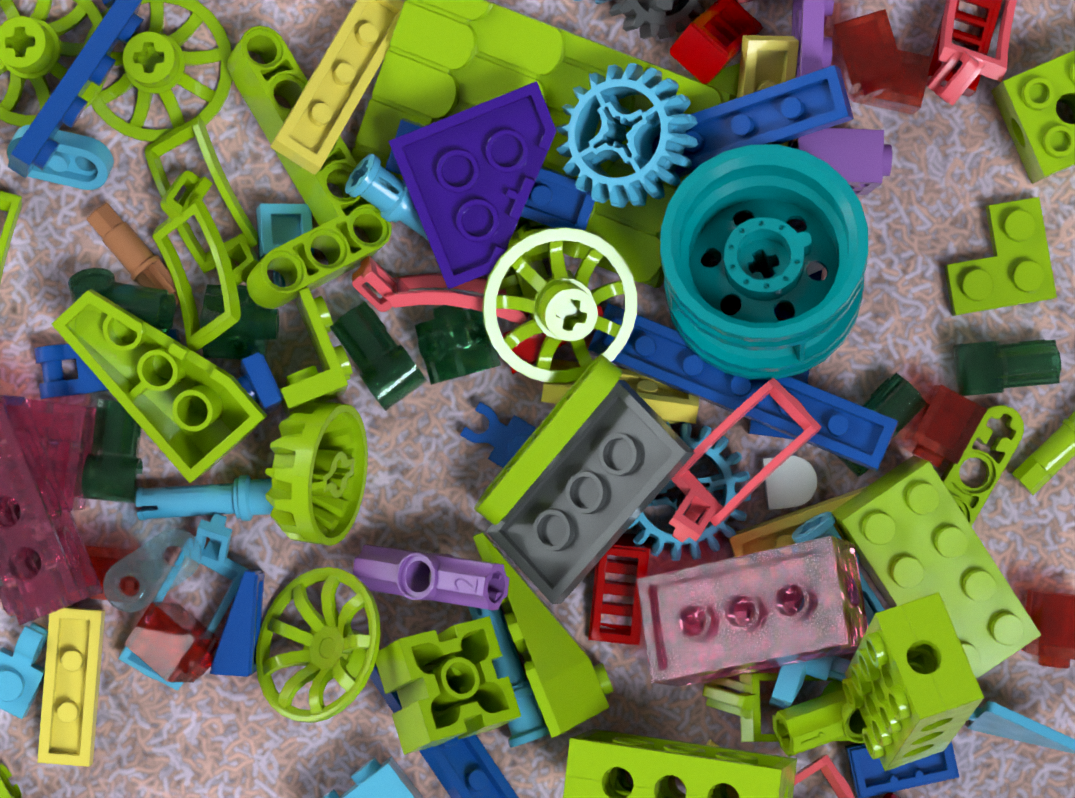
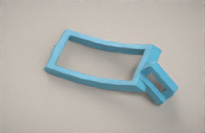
M215 514L210 522L201 519L197 528L196 540L189 537L183 545L161 587L118 658L144 675L162 682L177 691L193 669L230 606L244 572L249 570L227 558L232 529L225 527L227 517ZM209 537L210 541L205 546L206 538ZM188 556L232 580V583L179 673L135 651L134 648Z

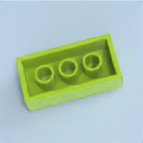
M913 455L861 490V493L832 511L836 519V525L851 548H855L860 563L890 608L939 592L976 679L1041 636V633L930 461Z

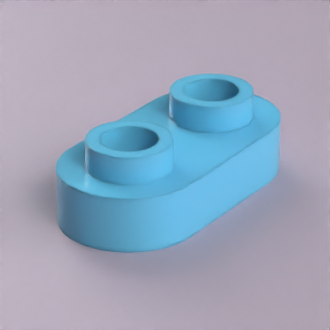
M30 125L22 126L14 134L7 148L8 159H10L12 151ZM58 130L53 140L60 143L55 154L43 170L34 166L28 175L31 178L78 189L95 190L105 184L113 168L114 160L110 150L102 142L91 137Z

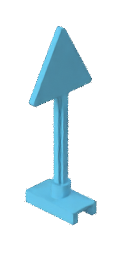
M806 598L802 599L769 705L781 709L791 707L804 683L806 675L824 681L828 677L841 682L842 679L846 678L845 672L851 661L835 656L836 651L815 645L819 635L823 604ZM988 701L981 708L977 707L968 719L970 720L968 729L1075 754V739L995 702Z

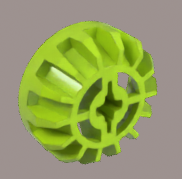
M308 401L291 411L290 416L279 424L281 438L270 444V449L275 453L273 466L265 470V474L272 478V487L265 496L266 500L273 506L270 514L271 518L291 540L332 546L342 541L348 534L361 506L368 467L367 437L362 418L353 406L332 402Z

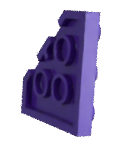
M537 81L388 141L448 289L492 271L498 259L507 249L557 131Z

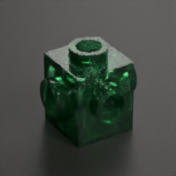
M207 284L200 316L201 328L225 312L221 285ZM237 285L241 317L236 324L202 347L203 358L242 360L259 352L263 354L266 360L269 340L278 339L279 309L264 308L256 304L249 296L247 286Z
M443 305L431 309L434 319L414 325L418 337L419 352L424 359L431 385L501 366L498 353L492 346L484 327L483 312Z

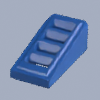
M262 569L247 570L240 580L210 666V674L249 677L257 671L256 646L262 622L265 572H262Z

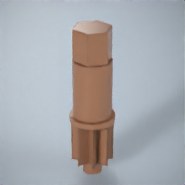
M107 202L97 208L86 220L102 237L104 244L131 274L130 278L133 282L139 284L158 308L164 304H167L171 310L177 308L180 305L173 279L169 270L161 262L159 255L153 254L126 221L124 222Z

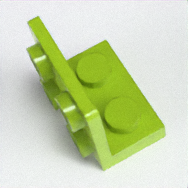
M309 287L298 291L296 305L323 372L318 373L316 366H311L286 377V387L280 389L283 396L281 405L286 417L290 416L291 411L308 401L326 402L344 395L348 387L347 380L351 379L350 375L353 374L343 346L333 347L328 336V332H331L330 326L333 325V321L323 297L319 296L313 299Z

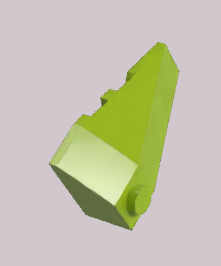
M92 289L87 290L52 323V326L189 483H192L215 466L267 417V414L233 375Z
M482 531L475 534L473 539L482 561L504 564V571L506 576L509 577L508 595L501 602L505 611L504 616L513 642L524 658L527 678L551 737L563 734L610 708L605 695L614 692L603 662L593 666L589 654L486 533Z

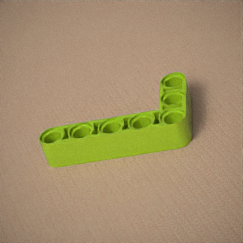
M256 26L251 27L241 37L228 58L227 68L236 87L268 141L272 144L308 80L283 38L269 27ZM248 51L259 54L265 64L254 61L249 56ZM274 95L285 98L290 103L291 109L279 105ZM341 136L337 139L323 166L316 175H313L275 151L303 200L308 204L319 226L272 249L251 270L247 278L249 296L256 304L264 308L274 309L281 307L296 299L299 290L309 287L310 291L360 266V262L368 256L372 257L389 241L392 234L391 222L381 218V210L361 196L351 197L345 191L346 183L357 163ZM327 183L338 186L342 191L343 198L333 195L329 191ZM353 227H359L364 230L370 242L366 243L360 240L355 235ZM311 248L322 251L327 258L328 265L317 262L312 256ZM267 270H274L280 273L284 278L285 287L273 284L268 277Z

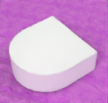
M790 456L764 480L767 510L798 507L807 503L813 497L817 488V475L808 461L798 456ZM775 457L761 459L762 469Z

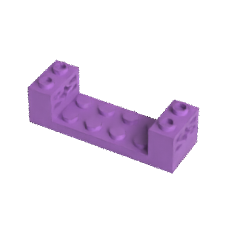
M793 0L791 36L799 40L795 78L831 66L832 37H824V26L826 25L827 16H832L834 0ZM826 128L788 142V147L806 151L827 162L847 180L857 195H868L882 184L883 176H890L892 146L884 144V130Z

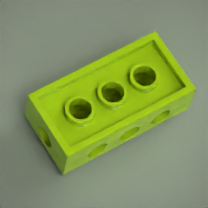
M1074 50L1004 80L991 90L1032 184L1075 165ZM1057 102L1065 103L1071 108L1073 113L1072 124L1065 123L1058 117L1056 112Z
M939 592L875 613L845 672L846 678L842 679L843 691L850 707L853 710L859 708L866 724V728L862 729V735L868 753L872 759H880L884 771L944 751L984 699Z
M592 729L571 737L569 740L563 798H730L726 791V784L736 789L739 798H793L797 758ZM625 770H627L630 773L633 779V785L630 784L625 776ZM675 776L684 783L686 794L678 789Z

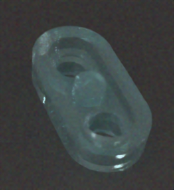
M171 528L159 533L118 561L107 571L103 582L106 599L113 607L124 612H135L145 608L189 578L197 570L202 558L199 541L192 533L180 528ZM174 545L183 550L184 559L181 564L171 565L167 563L164 558V552L167 547ZM133 576L139 581L140 589L137 594L126 595L123 593L120 587L123 577Z

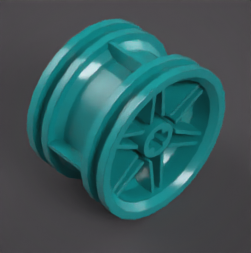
M778 144L747 145L724 151L699 165L681 182L672 196L661 225L660 255L665 276V296L672 323L684 343L699 358L720 371L750 380H771L772 378L777 380L801 374L824 362L844 343L856 323L863 299L864 274L868 258V225L861 202L847 180L827 162L806 151ZM741 213H748L754 217L738 226L734 223V218ZM791 219H799L806 224L807 228L805 231L797 233L787 222ZM705 253H708L719 264L708 268L702 265L701 259ZM758 268H764V271L767 274L773 273V276L764 279L762 273H755V270ZM824 268L827 271V277L821 281L813 280L808 276ZM741 303L740 310L734 315H726L721 310ZM779 304L780 308L794 317L779 321L774 315V309Z

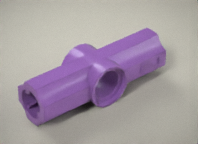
M369 544L364 545L361 553L354 559L353 575L357 576L370 591L401 595L411 600H432L487 610H499L501 602L508 595L509 577L506 576L504 571V564L458 558L449 554L424 553ZM430 571H431V578H432V579H431V582H429V573H430Z

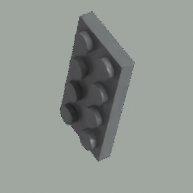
M618 380L605 399L509 513L497 525L491 524L486 532L552 604H562L695 452L625 380Z

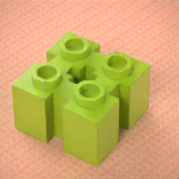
M490 616L453 625L437 634L436 630L400 638L379 650L376 665L385 694L397 691L402 709L393 713L392 717L404 755L441 745L455 737H458L459 740L488 732L522 717L509 676L497 679L492 661L500 658L502 653Z

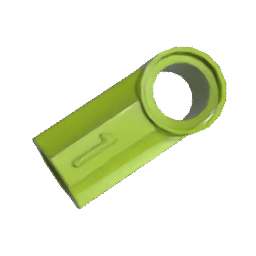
M838 680L830 682L824 688L820 697L777 711V714L772 715L773 730L778 738L780 748L788 757L847 737L854 743H864L862 729L866 728V724L859 708L853 710L850 707L843 691L842 682Z

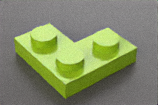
M1035 197L986 206L994 257L944 266L952 316L1057 298L1040 198Z

